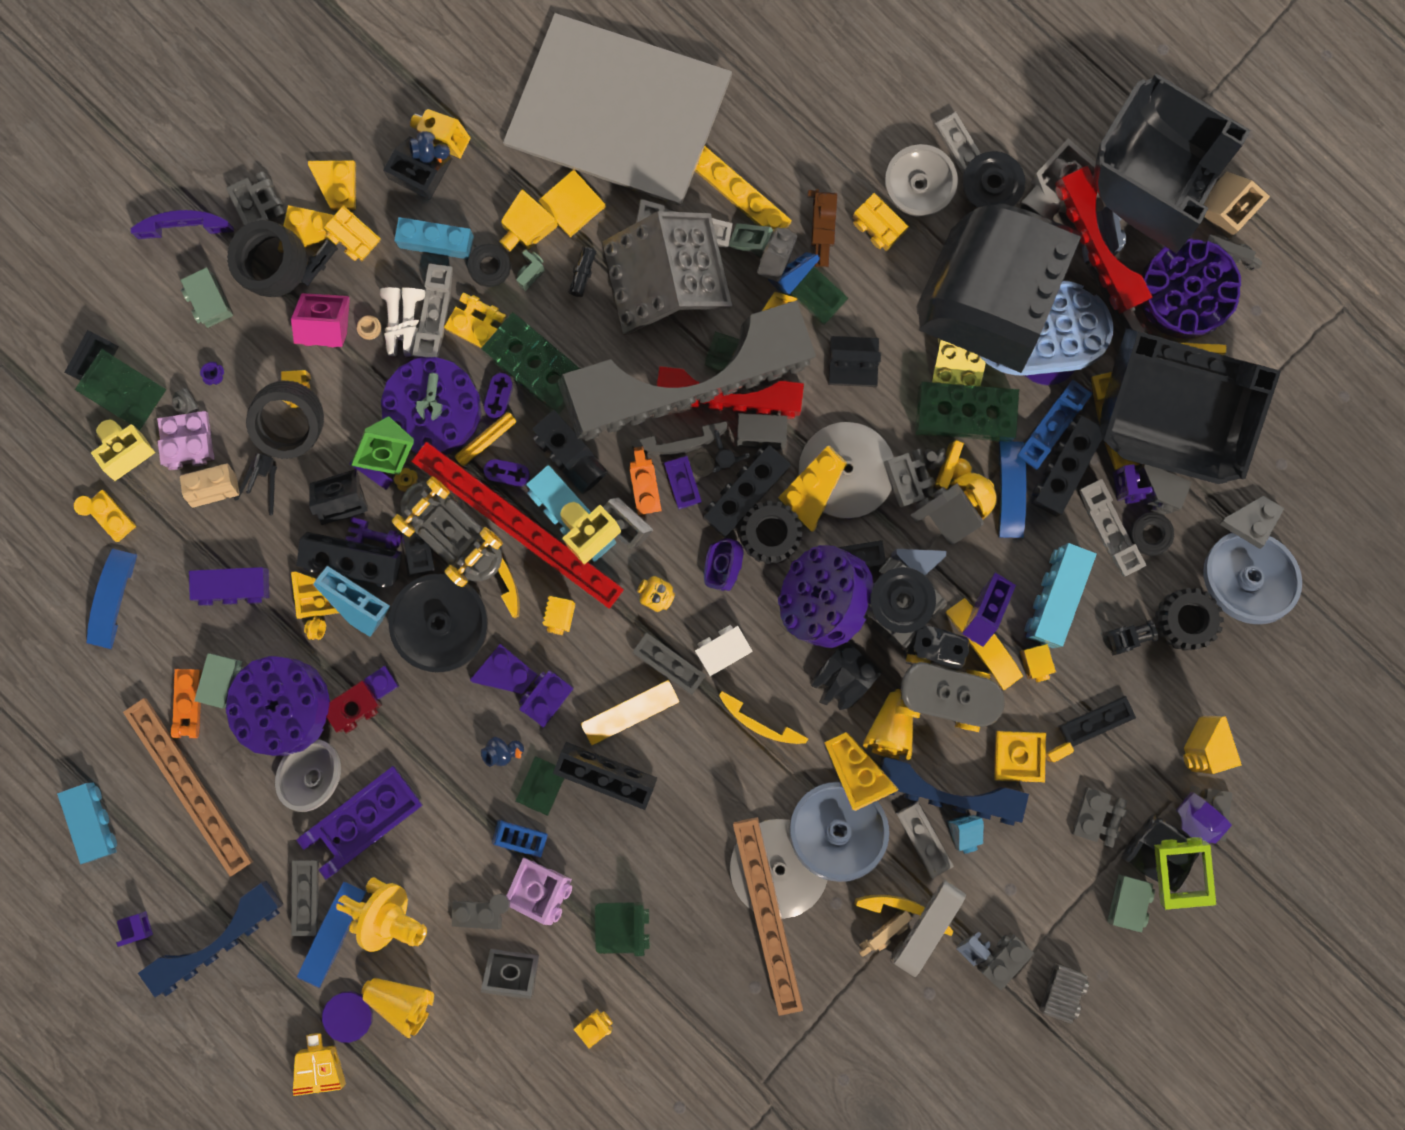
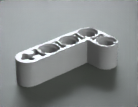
M944 880L937 888L904 942L901 941L896 946L890 961L911 976L916 977L964 902L966 893Z

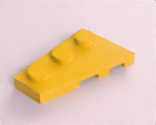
M845 732L824 742L853 810L856 811L899 790L849 733Z

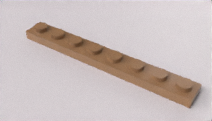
M143 698L125 710L123 713L229 876H234L253 863L147 698Z
M756 817L734 822L733 827L778 1015L803 1011V1004L759 819Z

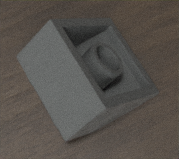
M1145 464L1135 469L1139 472L1140 484L1137 485L1138 489L1152 487L1153 492L1147 494L1146 499H1143L1145 505L1152 508V512L1165 516V514L1173 513L1182 508L1191 486V481L1163 469Z

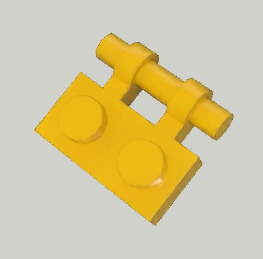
M463 293L460 301L467 305L466 309L463 311L455 307L444 328L488 352L499 332L497 328L491 325L494 320L503 323L506 315L501 313L499 308L493 305L490 307L481 302L477 296ZM475 310L486 315L484 321L472 316Z

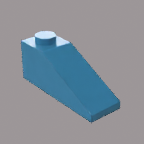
M328 566L313 584L350 625L369 637L372 636L381 624L390 607Z
M968 814L947 821L956 850H963V853L966 854L978 850L977 846L983 844L984 822L982 818Z

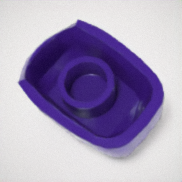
M723 539L710 545L704 569V583L707 587L721 591H730L741 570L744 555L743 547L738 541Z

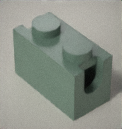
M207 267L181 279L184 286L181 292L187 302L191 301L194 307L191 312L197 323H205L206 327L209 328L234 316L214 274Z
M208 653L194 701L222 709L226 708L228 690L238 672L243 669L241 667L243 661Z
M1118 874L1107 922L1142 933L1143 927L1147 926L1149 920V913H1147L1148 905L1152 903L1155 895L1153 883Z

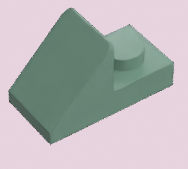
M737 223L729 246L735 250L751 251L762 258L773 229L766 226Z

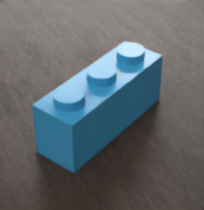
M399 217L394 241L401 249L469 259L474 236L471 229Z
M94 782L85 783L57 793L80 864L116 853L117 840L114 834L110 833L108 827L109 816L106 810L102 808L100 802L102 795Z

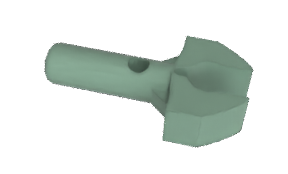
M436 373L429 374L426 398L422 401H417L416 404L417 412L423 419L425 418V409L429 404L433 407L432 420H435L442 413L443 405L435 400L438 374Z

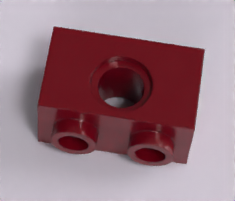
M361 681L329 702V710L326 717L336 733L344 731L347 734L358 727L356 722L365 717L366 720H369L379 713L377 709L382 704L376 699L367 683ZM351 702L357 703L359 707L357 714L354 716L348 712V705Z

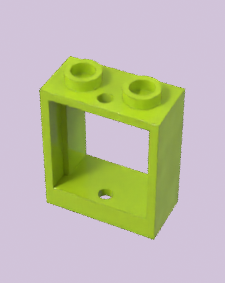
M1200 837L1187 838V842L1177 843V840H1163L1161 844L1154 845L1160 904L1165 910L1216 905L1211 845L1208 842L1202 841ZM1202 852L1205 890L1170 893L1166 855Z

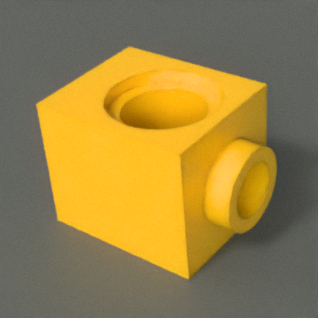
M1048 644L1019 651L1027 679L1035 678L1037 683L1050 679L1049 674L1056 672Z

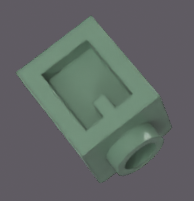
M525 249L522 254L530 265L523 266L517 273L518 278L516 279L518 285L524 291L545 271L542 265L544 262L542 258L534 251L530 254Z

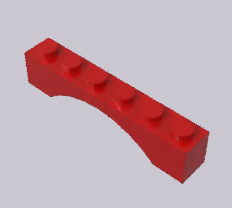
M1088 165L1062 177L1055 183L1056 194L1061 201H1064L1069 220L1075 223L1078 231L1082 232L1080 242L1085 244L1089 252V261L1093 266H1096L1100 274V283L1104 288H1107L1111 296L1110 303L1112 307L1121 314L1153 298L1142 275L1130 270L1119 262L1102 239L1096 218L1097 190L1094 186V177Z
M659 366L658 387L681 388L699 384L684 369ZM778 381L772 386L757 392L729 394L723 396V393H719V395L714 397L715 399L705 403H700V400H697L691 404V407H699V404L709 405L708 408L712 410H723V407L733 408L732 411L737 413H747V410L757 411V415L778 413L781 414L780 416H787V419H794L795 416H800L804 383Z

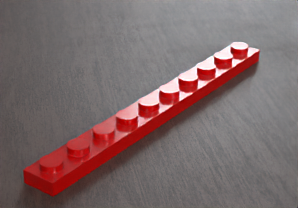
M425 442L411 461L430 476L438 479L446 488L610 609L624 591V588L589 562L584 565L564 543L429 442Z

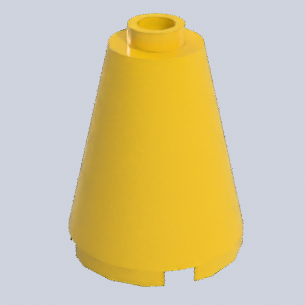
M896 689L895 692L889 693L863 742V747L867 749L869 745L873 748L872 753L886 758L899 760L901 755L906 756L905 760H909L912 756L913 717L895 713L896 706L906 707L903 699H901V689Z
M373 978L371 981L368 980L361 991L363 1001L407 1038H411L410 1034L415 1036L419 1032L429 1013L425 1012L428 1004L432 1006L434 1002V993L428 989L379 978Z

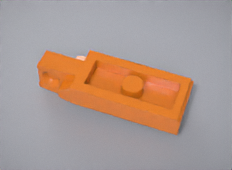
M643 446L635 447L636 461L630 462L629 468L637 514L642 515L662 511L654 463L651 458L645 459Z

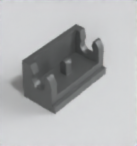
M739 414L737 447L767 448L770 445L773 449H785L787 441V416Z

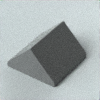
M490 949L481 993L531 999L535 991L539 955Z

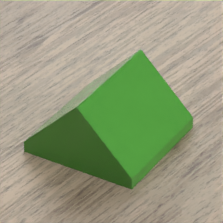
M388 416L364 430L351 466L399 475L414 443V439Z

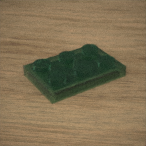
M101 349L75 388L77 392L141 430L167 391L103 349Z

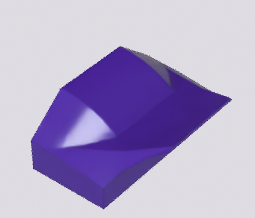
M1191 792L1176 810L1181 816V829L1191 838L1200 837L1202 841L1205 840L1208 843L1216 844L1232 826L1220 812L1194 792Z

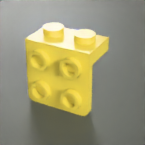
M938 339L939 349L932 378L933 384L961 390L978 391L981 386L986 363L979 355Z

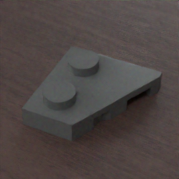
M1262 496L1224 518L1219 525L1261 549L1268 540L1284 508Z

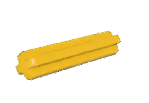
M506 412L455 455V459L460 465L465 466L516 423V419L510 412Z

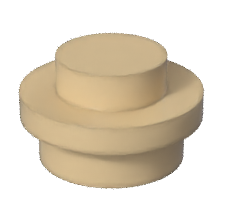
M364 316L357 323V332L366 340L375 339L381 332V323L374 316Z

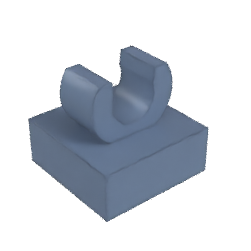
M980 932L965 939L956 948L973 966L985 961L991 954L988 950L990 942L988 941L982 945L978 941L981 935Z

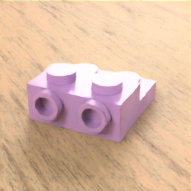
M202 411L157 418L160 435L158 448L161 465L168 467V470L182 469L184 464L192 463V466L207 465V461L214 460L208 412Z
M523 858L507 893V897L510 900V908L543 925H552L553 922H557L561 917L562 909L560 905L563 899H567L571 894L572 886L570 883L572 879L552 869H547L527 858Z

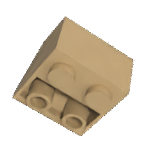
M1226 172L1213 186L1203 204L1209 208L1204 217L1230 239L1270 196L1252 180Z

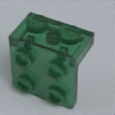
M645 902L598 903L595 906V948L597 953H634V956H645V949H650V934H645V924H649V909H645Z

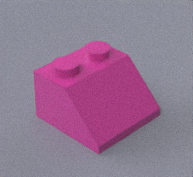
M301 293L291 318L294 344H303L305 346L321 345L332 348L342 347L347 335L349 296Z

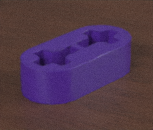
M498 373L492 377L485 399V413L492 419L498 420L507 412L513 390L511 378L504 373ZM505 379L508 387H503L500 395L498 394L499 388L495 384ZM496 398H499L498 405L502 409L501 411L497 410L495 414H492V410L489 408V406L494 405L496 402Z
M493 459L488 461L484 467L485 476L495 483L522 487L530 480V472L522 464ZM498 465V468L505 471V474L498 473L496 477H493L489 469ZM518 469H522V473L526 476L521 478L520 482H517L514 476L509 475V472L517 473Z
M353 466L385 490L393 482L391 478L381 471Z

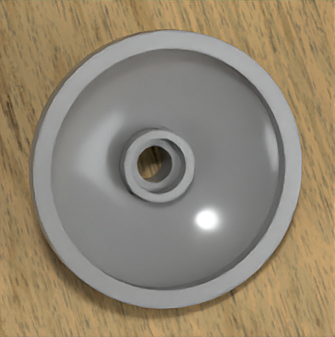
M923 144L912 145L898 152L890 161L885 175V187L890 200L901 211L913 216H929L943 210L954 197L958 183L956 168L952 160L940 149ZM917 182L922 183V184H923V188H921V189L917 188V187L915 186V183H917Z
M318 739L304 751L283 757L275 777L276 793L283 805L297 812H308L320 807L331 797L341 775V762L335 748L329 743Z

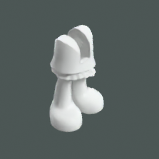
M394 287L381 288L380 296L386 300L388 311V328L385 329L386 333H384L388 356H397L398 340H403L404 356L410 357L413 354L416 332L419 329L416 328L419 320H414L415 304L417 301L425 298V290L402 288L403 323L399 324L401 289Z

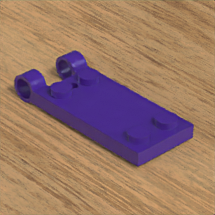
M392 766L301 835L296 841L303 850L310 847L320 838L324 841L335 856L319 869L324 879L327 880L421 808L423 804L395 766ZM335 837L340 838L339 844L334 842Z

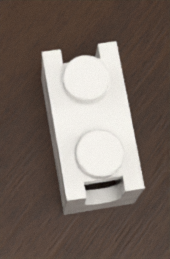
M729 625L718 632L720 634L718 638L711 640L708 637L697 644L699 649L695 650L709 676L753 652L738 626L733 628Z

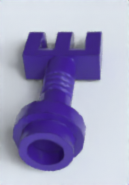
M351 517L350 522L359 524L358 529L349 527L348 532L355 533L356 537L346 536L345 540L363 543L364 538L386 543L387 549L393 550L399 547L401 535L397 534V531L390 530L388 534L367 529L368 521Z

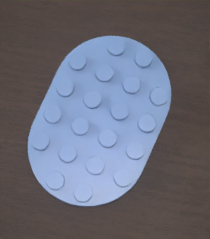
M1062 281L1039 339L1022 373L984 357H979L994 369L1011 375H1033L1086 368L1099 360L1108 348L1113 335L1112 317L1107 306L1097 294L1095 296L1084 290V286L1080 284Z

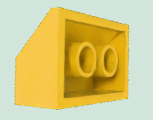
M1226 716L1199 717L1184 746L1185 754L1183 759L1187 768H1190L1191 772L1215 774L1242 765Z

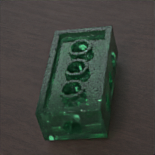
M512 312L483 345L481 350L484 355L546 407L560 414L566 407L558 382L550 384L548 379L552 375H557L561 379L563 374L581 368ZM518 344L523 346L520 352H511L513 346ZM533 360L541 361L538 368H530L529 365Z
M921 382L918 387L915 434L991 441H1013L1016 438L1019 389ZM937 406L946 407L948 414L943 415L939 413ZM963 407L970 409L971 417H967L962 413ZM987 409L994 411L996 415L995 419H991L987 416Z

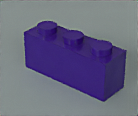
M257 567L189 571L190 600L198 602V606L213 605V601L221 600L223 605L238 604V600L247 599V603H262V599L270 598L269 569Z
M994 573L981 590L962 634L984 647L997 631L1016 585L999 574Z

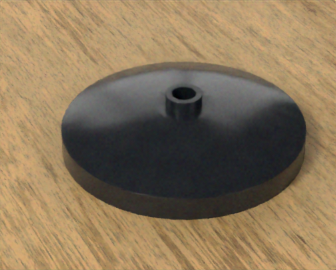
M446 574L426 575L410 582L395 598L389 614V633L397 652L412 666L428 672H448L470 662L482 648L488 631L487 610L480 595L468 583L464 587H460ZM440 619L445 622L441 629L436 625Z

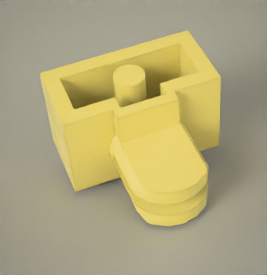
M105 420L98 425L96 433L103 444L91 452L101 469L114 481L155 453L144 435L132 424L123 430L113 420Z
M576 502L564 505L561 510V519L571 530L563 537V540L584 565L622 532L617 522L601 505L590 514Z

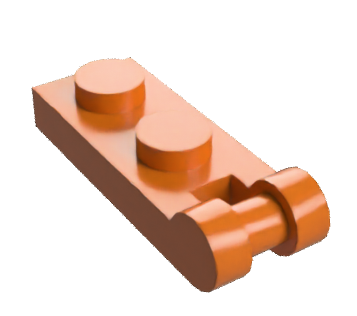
M175 669L173 724L171 726L172 738H181V736H189V738L199 737L201 703L194 700L202 670ZM183 719H190V725L183 726Z

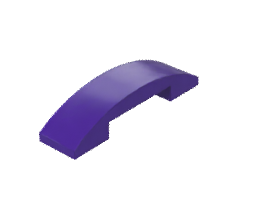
M177 210L160 213L142 220L131 227V234L137 239L162 238V228L203 225V228L210 234L234 232V227L227 220L210 213Z

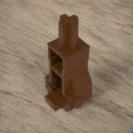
M819 189L808 190L807 198H813L811 246H815V254L820 257L814 266L829 267L830 247H833L835 242L837 193L819 192Z

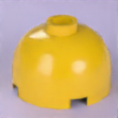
M967 473L952 481L949 485L952 487L958 483L982 519L992 512L996 504V492L993 483L989 479L977 473Z

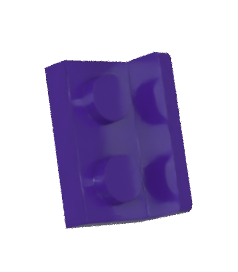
M1134 464L1123 466L1113 472L1117 501L1125 500V504L1136 503L1146 499V495L1153 492L1152 487L1138 489L1137 485L1140 484L1139 472L1135 470Z
M550 670L547 673L542 672L534 682L537 687L532 693L527 691L519 702L522 705L519 710L527 714L542 727L547 725L574 689Z

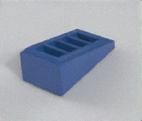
M805 252L785 267L780 281L776 282L768 279V281L778 291L790 294L819 261L820 257L817 254Z
M498 820L492 844L541 858L548 834ZM506 827L509 828L506 836V840L504 842L501 841L504 829ZM517 830L519 832L514 845L511 844L514 831ZM524 833H528L525 847H521ZM534 835L538 836L535 849L531 850Z

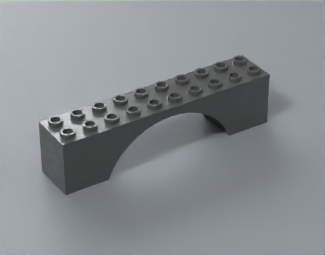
M796 300L750 315L741 325L738 345L728 365L718 375L705 382L681 388L658 387L631 377L610 359L565 373L559 380L558 385L577 439L584 437L585 441L599 437V434L604 430H607L608 433L616 432L629 422L634 426L645 422V419L651 415H654L655 418L667 415L675 407L680 411L691 407V404L697 400H700V403H705L715 399L714 397L719 395V393H723V396L735 393L743 385L747 389L759 385V382L765 380V378H768V381L776 380L789 370L791 374L800 372L805 369L804 367L810 365V361L816 355Z

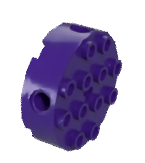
M1188 239L1178 253L1164 247L1144 267L1142 277L1153 298L1141 303L1140 306L1147 320L1161 333L1178 339L1199 338L1215 331L1236 311L1240 297L1241 274L1233 258L1217 244L1209 241Z
M438 357L416 358L399 367L386 382L381 398L382 419L389 416L414 439L410 450L414 453H418L425 442H429L445 455L464 447L471 439L482 415L480 395L469 375L455 363ZM430 373L438 374L435 400L443 405L442 413L435 420L431 419L432 412L427 408L425 409L424 419L416 409L417 401H422L426 398Z
M819 545L805 551L797 560L791 563L778 598L780 616L787 631L799 640L816 646L833 648L848 642L862 628L866 620L863 617L867 611L868 604L871 603L870 594L873 589L872 574L863 560L836 546Z
M267 656L254 660L238 672L228 690L226 714L229 728L239 743L254 753L287 756L304 751L318 740L324 730L323 726L326 722L330 702L327 685L315 668L298 659Z

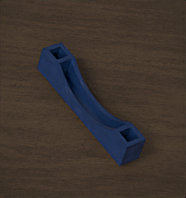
M886 757L881 759L879 768L895 784L899 792L905 793L904 798L919 801V797L929 799L928 804L943 807V803L953 805L952 810L965 814L967 809L977 811L976 816L989 820L991 815L1001 817V823L1014 826L1015 821L1023 822L1029 797L1028 793L999 787L979 795L960 796L949 794L936 789L924 781L909 763Z
M267 881L262 882L240 898L237 911L231 923L211 945L190 954L164 955L141 970L138 975L155 998L161 994L166 997L178 988L176 983L182 979L187 982L197 975L198 971L196 969L202 964L207 967L219 958L217 953L225 949L228 952L238 945L237 939L243 934L248 937L259 929L257 924L262 920L266 919L269 922L280 914L278 909L284 904Z

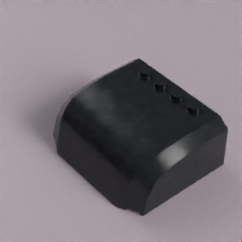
M1155 74L1149 80L1145 81L1143 79L1137 82L1100 143L1094 168V186L1104 204L1135 229L1173 252L1178 253L1201 224L1209 209L1203 204L1219 175L1243 146L1251 130L1162 76Z
M988 204L969 212L951 229L917 303L919 331L1022 373L1045 325L1082 232L1036 213L1006 204Z
M1126 328L1102 406L1100 418L1102 439L1123 459L1215 484L1246 479L1281 371Z

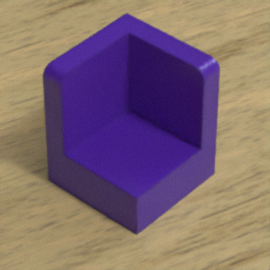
M146 911L117 921L122 939L116 942L117 947L153 935Z

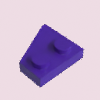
M499 644L470 681L523 694L538 674L503 645Z

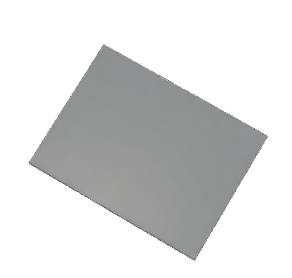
M555 13L503 144L521 152L681 206L731 80L732 71Z

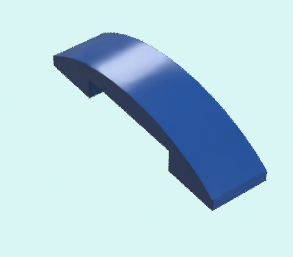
M1072 380L1035 428L1017 456L1037 470L1071 420L1074 419L1091 397L1092 393L1075 380Z
M999 441L1000 513L998 538H1024L1026 462L1017 456L1024 442Z
M116 549L111 550L102 570L91 607L87 631L88 644L112 649L118 625H115L127 579L131 578L137 558L136 554Z

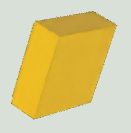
M1065 742L1046 752V759L1048 762L1054 763L1073 753L1074 749L1071 743Z

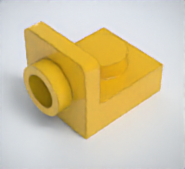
M596 1009L575 1026L574 1031L590 1049L605 1035H609L612 1032L611 1024L613 1022L606 1012L600 1013Z

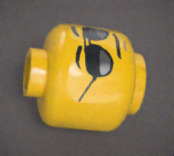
M652 576L648 580L643 579L637 589V592L640 593V603L655 612H660L663 609L667 610L675 596L672 585L657 576Z

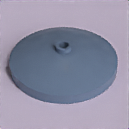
M1230 533L1221 538L1211 548L1205 559L1203 572L1208 593L1211 594L1212 599L1215 598L1218 607H1221L1226 614L1239 621L1249 624L1275 622L1289 613L1300 598L1302 576L1298 563L1291 552L1281 542L1269 536L1265 545L1259 549L1238 535Z
M832 782L815 787L801 798L792 814L789 834L794 853L805 868L823 879L845 882L863 877L878 865L888 846L889 825L886 814L878 801L855 811L850 805L842 783ZM839 832L842 837L835 836L833 833Z

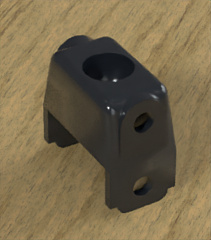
M925 625L915 631L917 632L913 646L915 653L911 651V648L908 652L903 651L904 659H906L907 654L916 655L919 658L931 660L933 665L958 670L965 665L966 657L969 653V639L956 633Z
M1152 814L1131 839L1121 858L1130 862L1147 877L1158 882L1154 845L1161 844L1163 840H1177V843L1187 842V838L1190 837L1164 819ZM1200 852L1166 855L1171 892L1175 893L1180 889Z

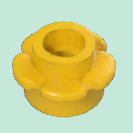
M402 468L400 474L395 475L394 482L398 485L397 488L406 492L408 488L417 483L418 475L414 470Z
M317 616L313 617V620H308L304 627V632L310 640H320L326 631L325 621L320 620Z

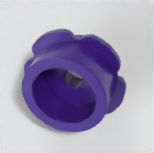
M208 362L201 368L200 376L205 384L217 385L223 380L224 369L221 365H217L216 362Z

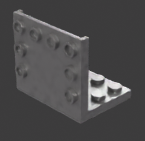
M657 211L602 241L623 334L637 331L678 310L727 309L732 306L711 213Z

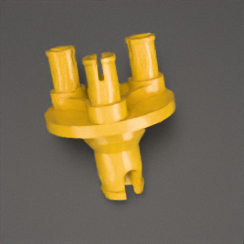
M373 877L366 885L367 892L372 893V896L366 903H359L346 895L339 898L338 901L344 905L342 906L337 903V910L352 916L353 921L349 926V931L356 934L358 945L369 952L382 949L393 938L407 943L409 946L418 947L426 937V926L405 915L408 904L407 893L403 887L397 884H386Z

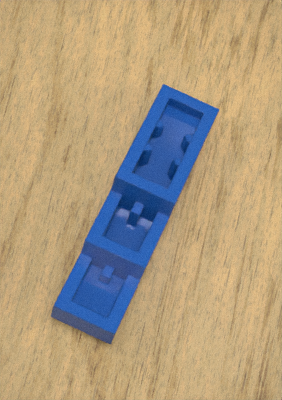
M343 882L297 975L298 979L318 988L321 987L341 949L343 940L353 921L352 916L337 910V903L342 906L344 905L338 901L339 898L346 895L360 903L366 896L365 891L346 882Z

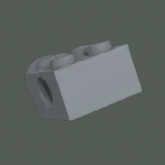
M1068 138L1036 173L1031 181L1033 190L1019 204L1020 209L1036 213L1050 220L1058 211L1067 213L1064 201H1061L1056 194L1055 183L1062 177L1087 165L1094 177L1096 162Z

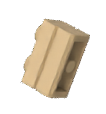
M228 463L180 476L183 498L192 508L224 500L227 497L239 496L237 477Z

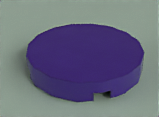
M344 991L333 996L326 1003L322 1013V1023L325 1031L332 1039L339 1042L351 1043L360 1039L369 1031L373 1022L372 1008L363 1001V995L354 991Z

